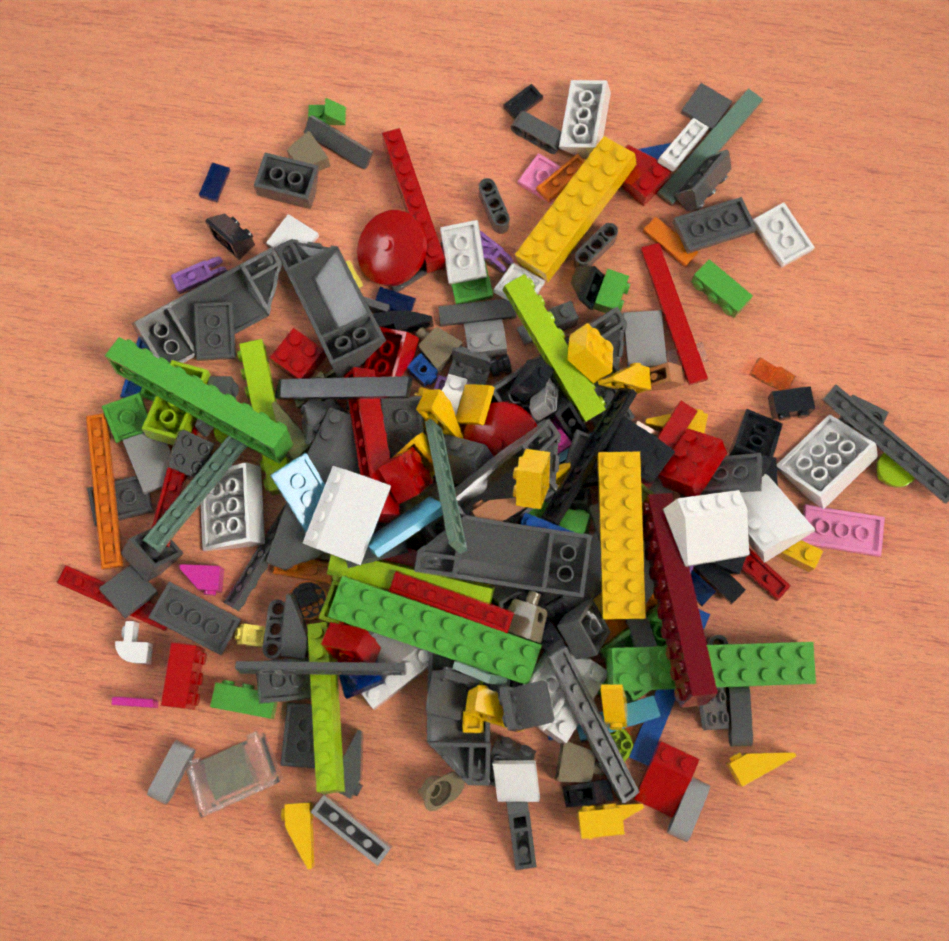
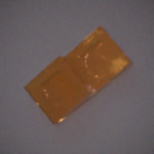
M761 357L757 359L749 374L777 390L789 389L796 377L783 367H775Z

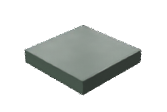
M455 661L453 669L488 684L506 686L508 678L459 661Z

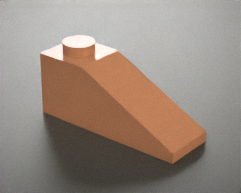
M516 498L489 500L485 503L483 500H480L472 505L473 510L469 513L473 517L502 522L525 507L516 506Z

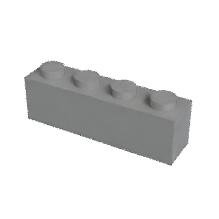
M328 794L323 795L311 811L314 816L377 866L392 848V845Z

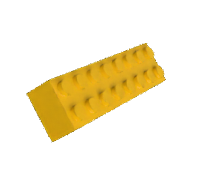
M603 136L515 253L518 264L546 282H549L637 165L635 153Z
M599 452L597 455L602 620L646 619L640 452Z

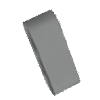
M553 374L546 385L531 397L530 411L536 420L545 418L557 409L559 384Z
M176 740L150 785L147 795L165 805L168 804L196 750Z
M692 777L683 798L671 818L667 829L668 834L688 842L709 793V784Z

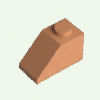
M667 362L650 368L651 390L649 391L669 390L684 385L683 367Z

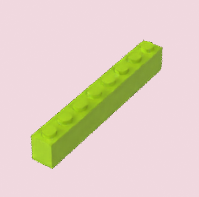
M523 274L505 284L502 290L544 361L554 369L552 374L566 398L572 403L585 423L604 412L606 404L603 398L596 394L594 390L595 385L568 361L569 345L564 340L565 335L563 331L556 327L553 314L550 311L547 312L544 307V299L535 292V285L530 277L527 278Z
M262 339L239 344L240 351H237L239 361L243 362L244 366L241 369L243 380H247L248 386L245 387V393L247 398L251 400L250 406L257 413L263 412L270 417V420L276 422L272 403L274 401L277 402V399L275 398L276 394L266 346ZM262 455L263 460H260L262 472L266 474V479H263L266 491L269 490L272 495L281 494L270 475L290 463V461L285 456L279 464Z
M331 554L327 574L332 575L334 580L340 581L342 575L382 589H390L395 571H400L490 604L495 586L414 572L415 567L383 559L347 568L345 559Z
M330 623L307 624L309 662H336L321 645ZM310 674L316 792L322 794L345 792L338 675Z

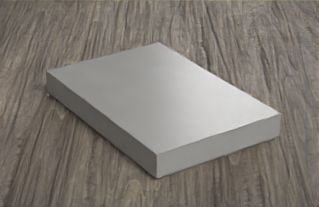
M662 311L623 313L627 321V328L624 331L627 366L630 367L632 363H641L643 366L652 368L667 363Z
M145 433L124 439L123 444L143 494L162 489L168 468L167 461L171 453L168 444L149 439Z

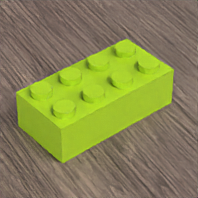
M171 360V366L181 367L186 371V374L190 376L195 375L204 384L208 385L211 376L208 370ZM156 396L142 430L149 439L174 445L178 432L186 430L191 433L197 418Z

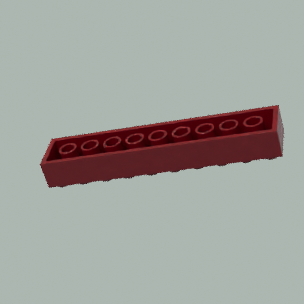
M672 493L648 494L642 503L643 542H645L646 546L645 558L647 561L649 560V577L653 580L654 584L653 596L657 599V614L663 625L661 632L663 639H666V656L670 660L672 667L670 669L671 679L675 681L676 701H679L680 708L703 706L714 698L718 691L689 566L685 567L663 510L674 502Z

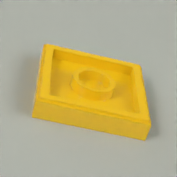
M465 384L456 414L457 422L459 424L484 425L495 387L491 385Z

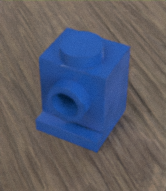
M421 353L407 367L408 373L423 387L433 384L437 379V369ZM423 368L427 369L426 372H421Z

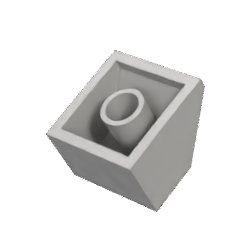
M502 319L464 323L466 344L470 352L476 354L478 352L485 353L489 358L501 357L507 354Z

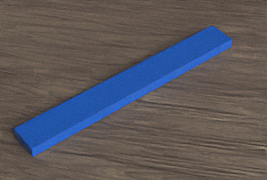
M699 609L704 630L710 614ZM658 689L655 691L654 698L661 717L642 723L629 758L649 766L676 700L675 689Z

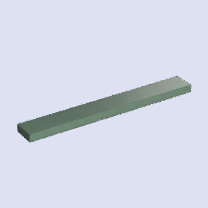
M748 88L657 195L673 206L677 201L673 195L707 156L719 152L762 103L763 98Z
M429 419L425 422L448 543L462 554L467 551L444 435L442 428L432 419Z
M228 436L145 536L143 541L161 553L247 446Z

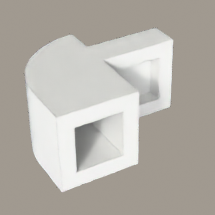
M448 374L442 391L451 401L456 416L467 379Z
M126 621L125 626L122 628V638H124V641H115L119 656L131 663L151 665L153 644L137 642L139 623Z

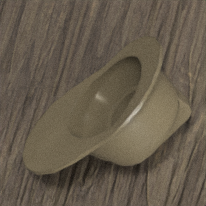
M454 771L442 777L430 776L424 781L422 787L418 790V794L423 798L427 810L436 811L455 800L463 791L465 782Z

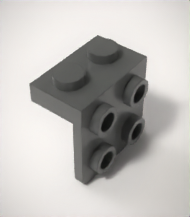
M462 346L454 347L452 350L453 361L448 374L465 378L469 384L486 385L491 371V359L488 355L481 352L477 354L470 352L468 348Z
M180 430L167 461V466L187 475V479L192 480L209 460L214 443L186 430Z
M443 667V670H432L425 708L426 712L453 720H461L467 688L477 687L480 684V680L462 672L457 673L451 667Z
M541 680L514 688L509 686L499 688L500 694H498V699L504 710L503 723L508 731L516 732L554 722L555 717L546 681Z
M717 687L718 694L706 705L699 706L703 731L729 728L724 687Z
M498 735L490 755L489 785L496 787L493 770L494 760H534L536 750H533L528 745L514 742L509 737Z

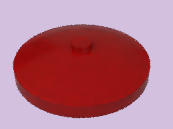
M387 210L376 215L365 226L358 241L357 258L364 275L379 285L390 287L401 285L410 280L419 271L426 256L427 237L425 230L414 216L402 210Z
M509 402L490 403L484 425H466L464 439L485 444L492 455L495 456L537 427V424L522 407Z

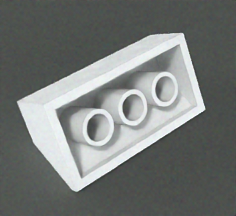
M571 80L559 144L560 149L573 155L578 153L582 158H588L603 138L611 95L607 80Z

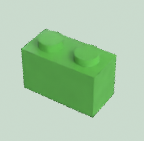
M607 269L595 301L594 310L607 313L618 306L621 311L624 300H621L623 294L627 295L631 285L627 283L629 276Z

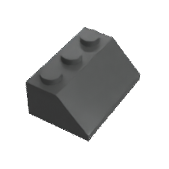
M726 149L707 156L673 195L688 212L701 209L705 204L706 198L716 192L718 184L723 183L727 179V174L731 170L729 151Z
M265 152L254 183L257 196L311 209L317 190L319 166Z
M443 434L454 485H460L494 457L485 444Z

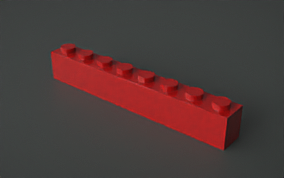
M400 128L382 132L383 146L405 210L422 224L426 233L427 251L423 262L426 272L430 273L444 269L445 257Z
M353 367L345 375V378L376 377L375 370ZM348 399L360 475L387 484L378 469L390 460V451L386 439L387 433L383 422L384 416L380 404L381 399ZM389 490L377 522L390 523L400 515L399 505L391 490Z

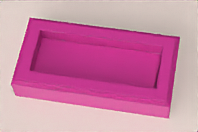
M112 697L111 705L158 708L159 701L144 698Z

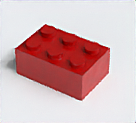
M687 428L673 449L675 453L658 474V477L664 488L688 497L700 496L727 454L723 440Z
M171 643L161 706L195 710V707L199 705L200 694H198L199 685H202L204 677L203 673H201L202 665H205L207 660V653H205L204 648L196 645Z

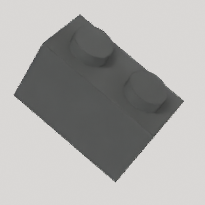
M151 528L129 538L121 551L124 558L146 582L161 575L184 554L172 539L170 546L165 547L161 553L144 542L143 539L150 532Z
M593 598L586 600L566 613L557 625L560 634L564 637L569 650L573 653L576 660L596 656L611 632L605 620H602V614Z

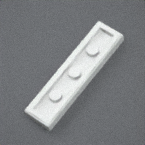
M693 118L659 157L658 163L674 172L705 135L709 127Z

